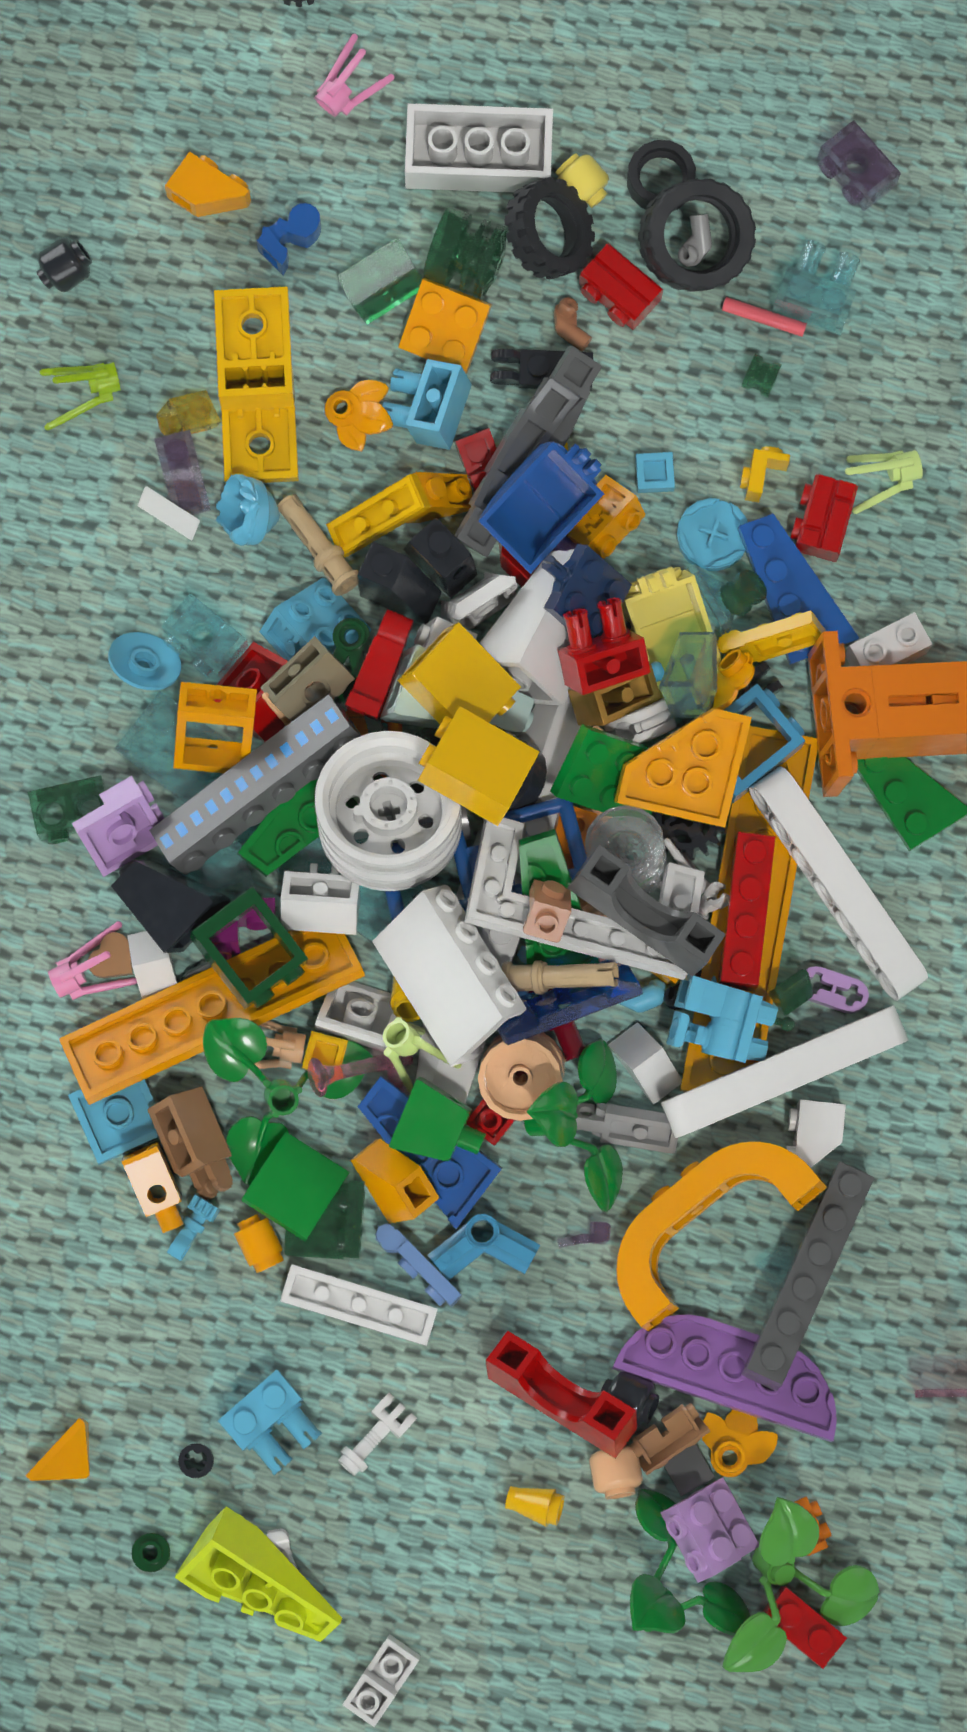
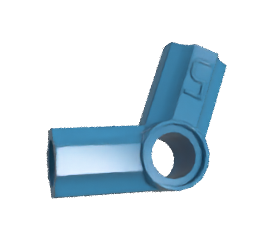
M477 1214L427 1256L448 1281L483 1253L492 1256L525 1275L540 1244L501 1224L490 1215ZM478 1222H486L493 1229V1237L484 1243L477 1242L471 1235L472 1227Z

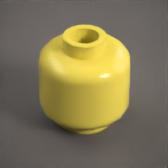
M575 153L555 172L559 176L557 179L567 181V186L569 187L574 186L578 191L579 198L586 201L591 208L600 203L608 194L604 188L608 184L609 176L590 155L579 156Z

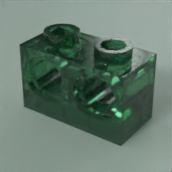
M101 775L28 792L36 834L40 841L47 840L48 844H59L70 840L69 835L77 833L72 823L84 816L80 811L83 803L88 800H96L100 803V806L104 805L99 794L106 791L105 782ZM52 808L61 809L63 816L58 823L51 825L44 822V816L48 810Z

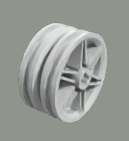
M398 731L369 733L343 745L330 757L323 767L315 791V808L320 841L331 864L350 881L379 891L405 890L432 879L452 859L461 837V805L417 781L425 768L418 763L428 745L431 744L430 742L418 736ZM379 774L387 776V778H381L375 781L373 780L374 777ZM418 783L424 787V790L421 793H414L410 786ZM353 798L359 805L354 808H348L346 802ZM386 816H392L393 821H388ZM433 822V825L430 828H423L420 826ZM368 838L367 841L362 844H359L355 841L358 839ZM398 840V844L405 850L400 854L394 853L391 849L393 841Z

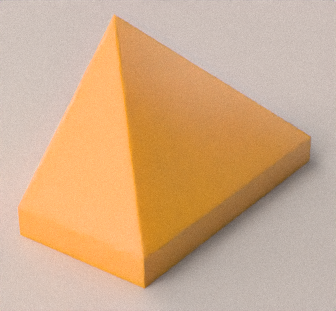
M78 1418L25 1476L30 1481L87 1479L90 1475L89 1423L84 1418Z

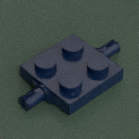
M577 544L570 559L564 565L552 555L546 557L543 560L546 563H542V569L552 575L555 581L552 592L543 608L565 627L564 613L570 611L573 616V610L586 609L588 611L587 616L592 638L601 636L604 631L600 611L597 606L598 602L604 600L607 605V599L620 598L623 603L632 584L588 545ZM625 620L626 628L631 629L630 623Z

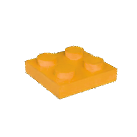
M423 278L398 348L425 359L461 365L465 373H468L492 304L430 279Z

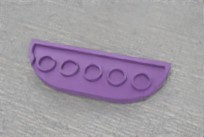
M668 1316L649 1332L643 1328L637 1331L623 1346L612 1367L614 1370L639 1376L653 1383L828 1442L834 1441L837 1417L833 1394L830 1392L819 1368L803 1353L797 1351L783 1385L777 1391L741 1375L759 1336L757 1334L702 1316Z

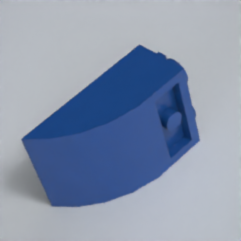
M554 441L540 444L501 486L481 514L479 522L530 574L604 495L596 486L597 482L594 479L601 471L600 466L602 464L597 459L591 460L589 458L591 453L587 448L581 449L577 444H573L567 451L562 445Z

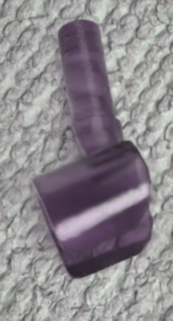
M590 1222L589 1234L558 1239L559 1248L582 1243L605 1244L610 1239L611 1225L607 1222Z

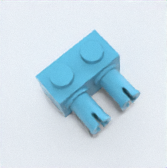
M427 359L422 374L396 368L393 375L398 378L391 377V391L415 395L411 407L390 403L389 401L383 402L382 406L391 417L393 426L407 428L417 444L450 450L472 386L461 365Z
M275 1370L218 1420L237 1445L244 1451L246 1449L249 1451L253 1449L272 1471L273 1475H276L283 1469L277 1463L275 1457L284 1466L293 1460L270 1434L273 1431L271 1428L276 1423L278 1425L282 1423L298 1441L303 1450L312 1443L304 1434L305 1431L313 1440H316L322 1434L300 1409L302 1406L300 1402L304 1399L279 1370Z

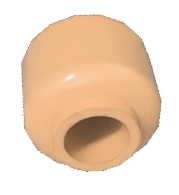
M624 1446L616 1459L601 1449L592 1454L589 1459L595 1491L605 1494L606 1499H619L636 1494L635 1488L641 1485L643 1476L640 1460L636 1457L631 1447Z

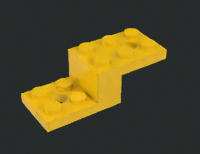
M288 287L214 290L218 397L222 410L225 484L230 476L234 474L253 477L263 483L299 481ZM257 318L262 321L263 328L257 334H248L242 328L246 320ZM263 437L269 440L271 443L269 450L263 454L252 452L250 444L255 438Z

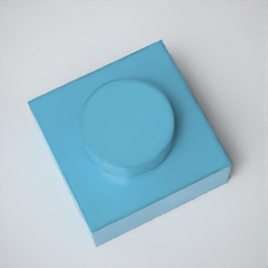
M673 452L636 454L637 493L673 492L675 489Z

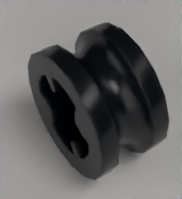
M190 1444L181 1451L178 1457V1465L186 1476L201 1478L211 1471L214 1465V1457L207 1446L203 1444ZM192 1450L196 1454L203 1452L207 1457V1461L202 1462L206 1466L200 1472L197 1468L189 1470L186 1466L185 1460H190L186 1456Z

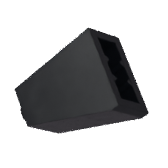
M374 541L372 542L358 573L360 597L426 625L435 610L442 591L408 556Z
M132 860L120 869V877L111 885L163 953L184 952L192 943L190 939L191 932L231 903V900L226 895L154 860Z

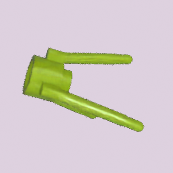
M114 362L91 366L41 369L39 371L40 375L55 376L52 379L54 384L88 380L91 394L97 392L99 396L45 424L44 428L49 431L101 403L113 401L112 392L121 391Z

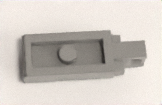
M579 1103L577 1105V1129L591 1131L593 1135L601 1137L600 1142L670 1154L676 1151L678 1138H675L665 1113L598 1103L597 1105Z

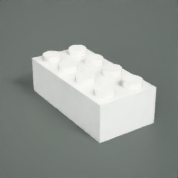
M408 103L405 189L514 193L516 190L523 188L522 186L551 177L553 109Z

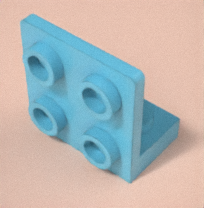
M321 578L276 606L259 631L282 658L289 661L314 636L333 654L336 649L333 641V631L341 620L352 617L360 619L365 623L341 595L336 596L332 592V585L327 579ZM356 630L348 631L345 636L347 643L350 644L355 643L359 637Z

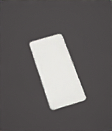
M145 486L137 506L192 541L200 520L148 486Z

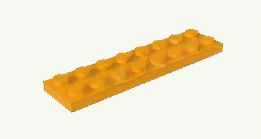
M296 930L288 931L308 957L306 964L302 966L305 973L288 986L282 981L274 987L272 991L275 996L258 1009L254 1004L244 1009L211 967L59 1038L88 1105L204 1052L203 1033L207 1022L212 1019L244 1018L253 1021L259 1026L364 977L363 968L346 935ZM273 938L226 961L250 991L292 958L278 940Z

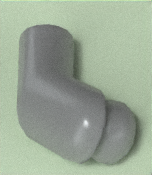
M708 213L690 216L692 235L679 249L678 259L681 264L690 267L695 266L710 251L712 240Z

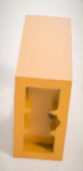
M181 682L173 768L225 773L251 753L257 689ZM214 699H220L221 702H215ZM187 721L244 727L242 743L186 737Z

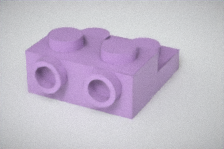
M132 776L99 794L104 805L72 823L103 877L158 846L149 830L165 819L156 803L149 806L148 803L154 801V798L145 782L141 781L136 784Z
M723 1477L661 1512L668 1533L676 1541L685 1558L687 1568L693 1573L698 1583L715 1576L759 1547L755 1535Z

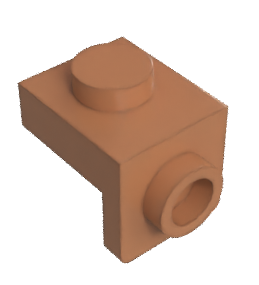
M534 879L529 891L530 910L523 926V932L527 935L558 943L561 940L571 914V891L555 881L542 882Z

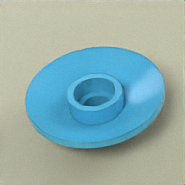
M143 632L123 634L112 642L108 652V661L113 672L127 684L139 689H165L177 681L181 672V660L176 650L165 640L152 634Z

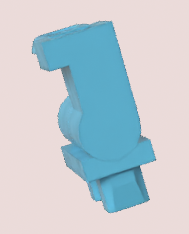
M688 974L680 982L674 1006L712 1016L711 1022L706 1027L690 1022L688 1014L674 1011L666 1044L680 1048L684 1042L701 1045V1052L743 1063H746V1060L763 1061L766 1057L768 1041L753 1037L755 1025L760 1023L772 1027L776 1019L778 1007L763 1001V996L697 976L692 977Z

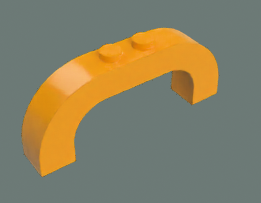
M741 1142L714 1152L701 1163L698 1161L693 1162L681 1172L680 1176L682 1178L673 1186L667 1185L659 1189L651 1197L652 1203L636 1216L626 1230L617 1257L616 1270L619 1290L627 1309L638 1324L649 1332L662 1323L664 1318L671 1316L679 1309L662 1286L658 1274L660 1253L665 1244L675 1234L734 1186L746 1181L759 1180L776 1186L790 1205L799 1211L827 1188L821 1178L806 1162L796 1154L778 1145L765 1142Z

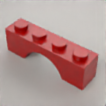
M738 832L735 837L730 874L731 883L725 929L726 935L724 936L718 976L719 984L753 992L759 986L776 836Z
M510 1331L505 1333L486 1359L489 1380L615 1459L637 1429L635 1409L604 1390L592 1392L574 1384L555 1370L539 1349Z

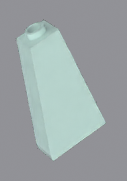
M417 644L403 652L380 719L392 723L434 729L439 728L440 724L397 681L427 648ZM519 691L512 696L515 700L513 706L500 717L496 714L489 722L516 736L528 730L534 717L531 709L535 699Z

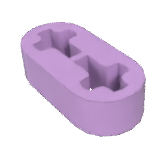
M814 966L806 969L798 980L799 993L803 998L843 1013H857L868 1002L869 993L863 982L823 967ZM817 974L821 976L820 982L830 986L831 991L819 989L816 994L809 992L810 985L805 983V979H812ZM851 986L857 988L856 995L861 997V1001H855L851 1006L845 1004L846 997L836 994V989L848 991Z

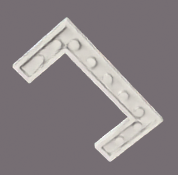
M503 818L500 824L496 826L484 819L466 909L465 923L681 980L687 977L688 973L612 919L571 908V914L561 940L558 943L525 934L523 926L530 910L529 896L511 892L519 854L518 840L522 839L524 823ZM669 862L664 870L659 902L678 911L695 912L698 914L705 872Z

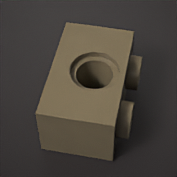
M314 636L260 688L264 693H269L268 698L292 722L328 694L333 699L341 695L355 678Z

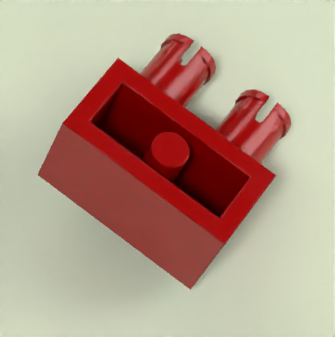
M620 598L607 599V605L604 600L598 602L597 606L600 611L604 633L595 638L591 636L587 616L588 611L586 609L573 610V616L570 611L563 614L570 642L567 647L558 650L564 683L581 695L651 673L644 637L626 628L622 600Z

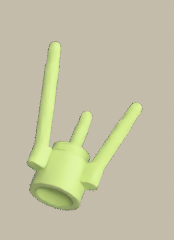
M901 450L893 453L848 456L846 460L849 463H880L846 468V475L887 470L890 480L892 482L898 481V484L854 507L852 512L858 514L901 491L913 489V480L921 479L923 476L922 463L918 452L913 450L904 453Z
M396 1017L394 1021L387 1025L383 1033V1041L387 1046L384 1050V1055L391 1060L407 1091L411 1093L413 1084L399 1056H411L419 1049H423L443 1062L449 1063L440 1049L420 1037V1035H424L426 1032L423 1027L406 1022L401 1017ZM458 1064L453 1067L459 1069L461 1068L462 1064Z

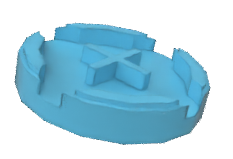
M717 498L697 501L685 510L678 523L676 539L679 550L690 564L701 570L716 572L728 569L740 561L746 551L737 528L748 523L747 518L736 505L730 502L720 501Z

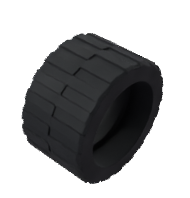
M690 179L663 189L654 200L649 202L639 223L641 224L640 231L638 232V241L641 248L639 250L647 264L646 267L663 284L666 283L671 288L687 290V292L711 290L728 284L749 263L756 243L755 221H753L749 205H746L743 197L738 192L732 190L731 186L723 182H716L714 179ZM693 200L704 201L715 206L723 215L729 233L727 249L722 259L708 269L697 271L678 265L668 253L664 239L665 224L671 212L679 205Z

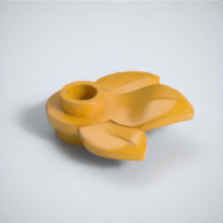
M376 380L360 381L349 391H337L327 399L325 415L337 427L338 438L347 448L362 452L366 443V434H379L393 427V422L388 412L379 404L388 393L389 387L386 384ZM343 402L347 403V411L343 414H338L337 406Z
M735 649L728 653L718 665L720 672L707 682L696 700L703 702L714 699L713 708L720 710L729 707L736 699L738 691L747 687L754 676L753 657L747 652L743 653L740 649Z
M732 1410L725 1420L710 1412L706 1414L703 1420L710 1429V1432L703 1436L702 1440L711 1450L710 1459L714 1470L721 1476L729 1478L739 1476L746 1470L748 1465L764 1463L776 1448L778 1435L770 1431H758L757 1417ZM726 1451L736 1453L737 1462L735 1464L726 1465L723 1462L722 1456Z

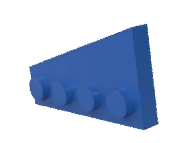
M774 513L740 525L737 528L773 622L791 617L796 613H804L811 610L825 628V631L838 632L839 643L846 645L860 639ZM813 646L785 654L789 665L808 659V653Z
M381 1075L357 1107L385 1142L390 1144L409 1096ZM456 1147L450 1161L397 1150L421 1166L439 1196V1199L434 1203L439 1206L455 1229H457L503 1168L482 1151H479L478 1155L460 1147Z

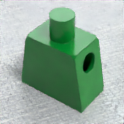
M419 1077L416 1079L388 1147L438 1160L450 1161L456 1147L478 1155L486 1133L466 1125L472 1111L470 1107L427 1079Z

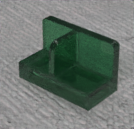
M398 238L338 275V280L352 307L367 325L417 294L421 281L424 278L411 261Z

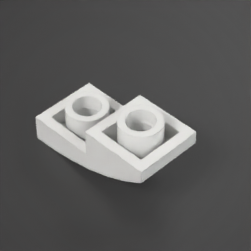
M389 1634L342 1705L375 1727L421 1656Z

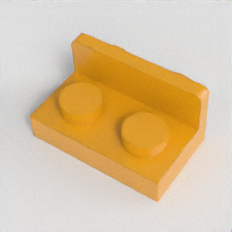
M607 475L596 485L604 495L566 535L576 545H588L603 559L610 556L616 546L631 531L635 530L645 517V512L637 496Z

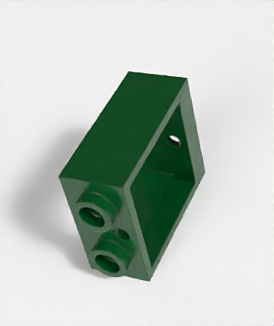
M253 886L191 932L190 939L244 1009H247L252 1004L258 1009L275 996L272 991L274 987L282 981L288 986L305 973L302 966L306 964L308 957ZM254 909L292 959L249 991L211 940Z

